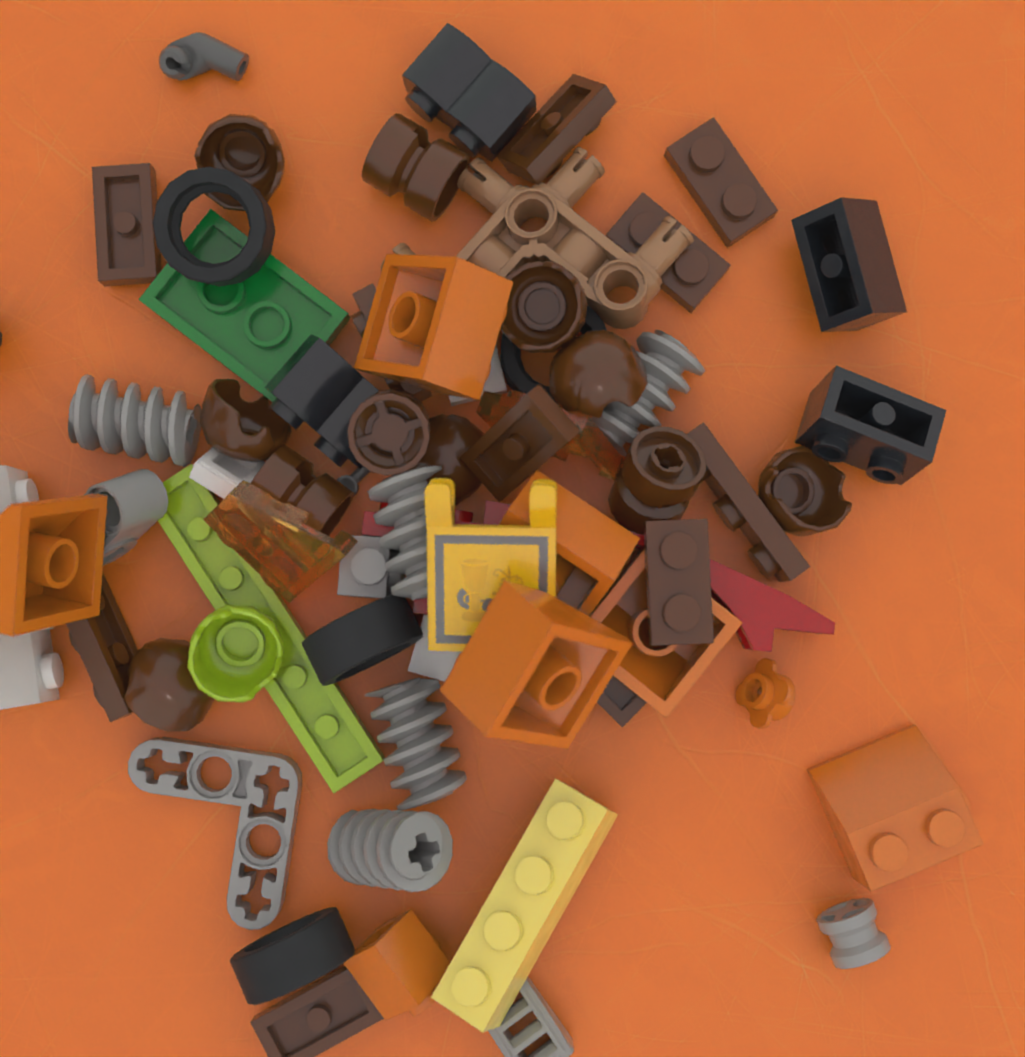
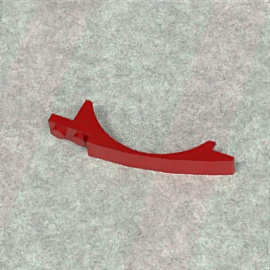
M486 500L483 524L472 523L473 512L454 510V524L499 525L511 504ZM380 502L379 510H381L389 504ZM364 511L361 535L383 537L392 531L394 527L376 524L373 515L377 512ZM630 531L640 538L635 549L640 550L644 548V535ZM710 559L711 596L716 602L743 622L735 632L743 649L772 652L774 629L834 635L835 622L791 596ZM428 598L414 600L413 613L428 614Z

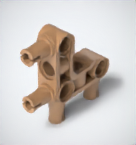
M577 147L573 151V155L547 184L541 182L539 185H533L531 188L522 185L514 187L486 165L484 160L481 158L474 159L469 165L475 173L472 174L467 169H464L458 179L457 187L469 194L493 215L456 257H460L504 278L525 263L536 261L558 263L578 278L585 291L588 306L595 311L603 322L613 328L627 329L636 326L643 320L648 311V304L661 290L660 286L663 283L661 276L680 254L694 242L693 236L683 225L675 230L674 227L677 225V221L670 216H665L658 228L635 254L632 252L627 253L573 211L572 207L594 182L605 173L603 166L593 155L588 160L585 159L588 156V151L581 147ZM539 217L547 220L545 226L538 231L526 232L520 229L522 224L530 218ZM400 243L392 249L395 254L416 255L405 243ZM619 286H628L637 293L631 301L623 304L614 303L607 298L608 293Z

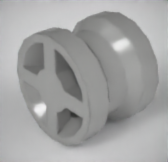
M859 898L839 903L817 916L816 921L820 931L829 936L833 945L829 954L836 968L850 969L867 965L882 958L891 949L887 935L877 929L874 920L878 912L874 902L869 898Z

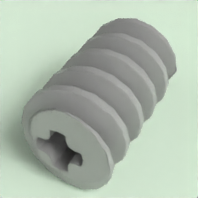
M655 329L654 333L642 332L636 340L640 352H636L646 367L648 381L645 390L636 404L632 407H627L618 401L611 402L604 407L602 417L600 418L578 411L584 425L601 441L624 457H626L627 452L623 445L626 442L632 443L633 439L640 433L637 428L641 424L648 427L661 426V423L652 411L655 406L670 412L676 408L667 391L670 388L685 394L690 391V386L682 376L684 370L699 376L703 375L706 371L697 357L680 341L661 330Z
M85 374L81 377L70 403L68 435L72 443L78 442L80 447L86 450L93 451L101 446L104 452L116 455L124 449L127 456L137 459L147 453L152 461L160 463L166 461L170 456L175 465L185 467L191 463L198 445L201 431V406L197 404L193 410L187 409L186 393L179 390L175 393L170 406L164 405L163 389L156 386L151 390L147 402L141 401L140 385L133 382L128 385L124 397H118L117 381L111 378L104 382L99 394L96 393L94 377Z
M441 466L422 467L389 476L368 491L371 501L389 504L373 515L376 524L394 527L392 531L379 539L381 548L400 550L398 555L385 563L387 572L406 575V578L391 587L393 596L411 598V600L427 598V526L424 491L428 485L426 479L442 469Z
M419 677L365 693V697H378L384 700L383 704L370 713L372 720H387L391 724L390 727L377 736L378 743H394L398 748L383 759L385 766H400L404 769L401 775L390 782L391 788L410 790L411 793L408 798L397 805L398 810H407L440 800L454 793L453 791L467 780L464 771L447 769L449 765L460 757L458 748L440 747V744L454 732L451 725L433 724L435 719L447 711L444 702L426 700L428 696L440 688L439 681L436 679H421Z
M350 810L340 816L331 829L327 842L328 859L335 873L344 881L356 885L384 889L390 888L407 892L425 891L437 884L447 872L453 856V839L448 825L442 818L428 811Z

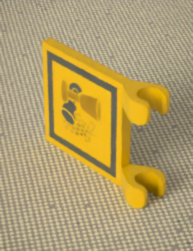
M434 478L430 480L424 491L427 526L428 651H463L486 613L490 601L496 596L505 580L541 590L556 597L557 484L551 479H537L533 481L529 495L530 525L454 524L455 483L449 478Z

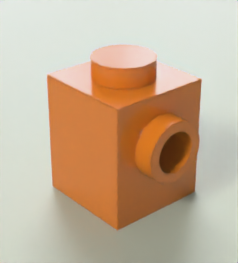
M412 909L376 928L355 949L353 956L344 962V965L386 1021L406 1011H409L412 1016H417L435 1002L431 996L451 962L442 952L437 939L426 930Z

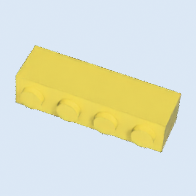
M555 778L431 998L482 1033L500 1027L618 814Z

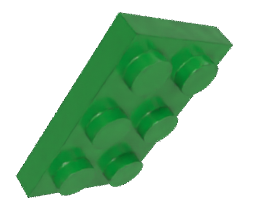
M210 209L184 241V244L190 253L201 261L216 264L227 262L237 256L247 243L248 236ZM271 254L260 271L242 283L221 287L190 280L167 263L139 298L149 309L271 402L276 397L265 386L304 341L312 334L330 346L351 319L348 312Z

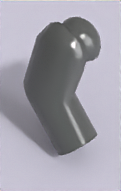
M201 32L193 33L170 43L159 55V65L162 72L169 78L178 80L190 79L213 69L235 81H239L244 76L249 63L248 54Z

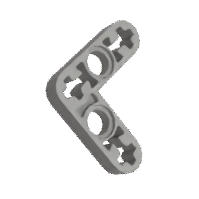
M168 737L153 738L139 744L130 755L128 774L132 783L140 790L153 794L241 806L227 893V910L231 919L238 926L245 929L255 930L269 925L279 914L285 901L302 790V772L298 764L291 757L279 753ZM159 749L163 751L162 759L164 761L182 764L187 761L186 752L193 753L186 771L188 786L181 785L185 772L168 771L161 774L158 780L153 779L154 771L150 767H145V758L156 755ZM220 757L229 764L232 777L226 788L215 790L204 784L201 778V767L207 758ZM273 766L280 767V777L289 780V788H282L278 791L274 803V810L286 809V817L273 812L253 813L254 805L263 808L267 804L269 788L267 785L259 782V777L271 772ZM267 824L273 826L278 831L281 837V846L277 854L263 857L252 850L249 836L255 826ZM245 865L257 870L277 869V876L268 872L263 877L261 895L266 899H271V904L264 905L258 914L251 913V904L241 899V895L248 894L253 888L257 872H245Z

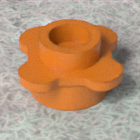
M763 658L757 662L755 672L749 674L738 686L736 701L739 705L745 706L750 713L751 725L764 729L770 725L771 720L778 721L789 714L795 702V687L789 677L777 673V664L774 660Z

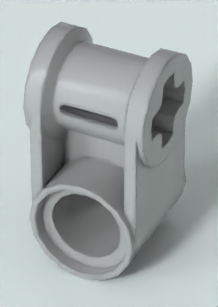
M140 469L89 487L84 494L98 493L108 495L103 566L115 561L134 548L137 540L162 518L167 511V491L160 478L150 470Z

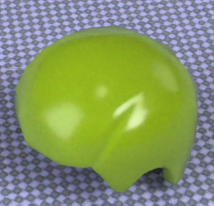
M223 606L207 615L195 629L190 639L187 668L197 688L216 701L246 702L252 700L265 685L277 676L284 653L283 639L274 620L254 606Z

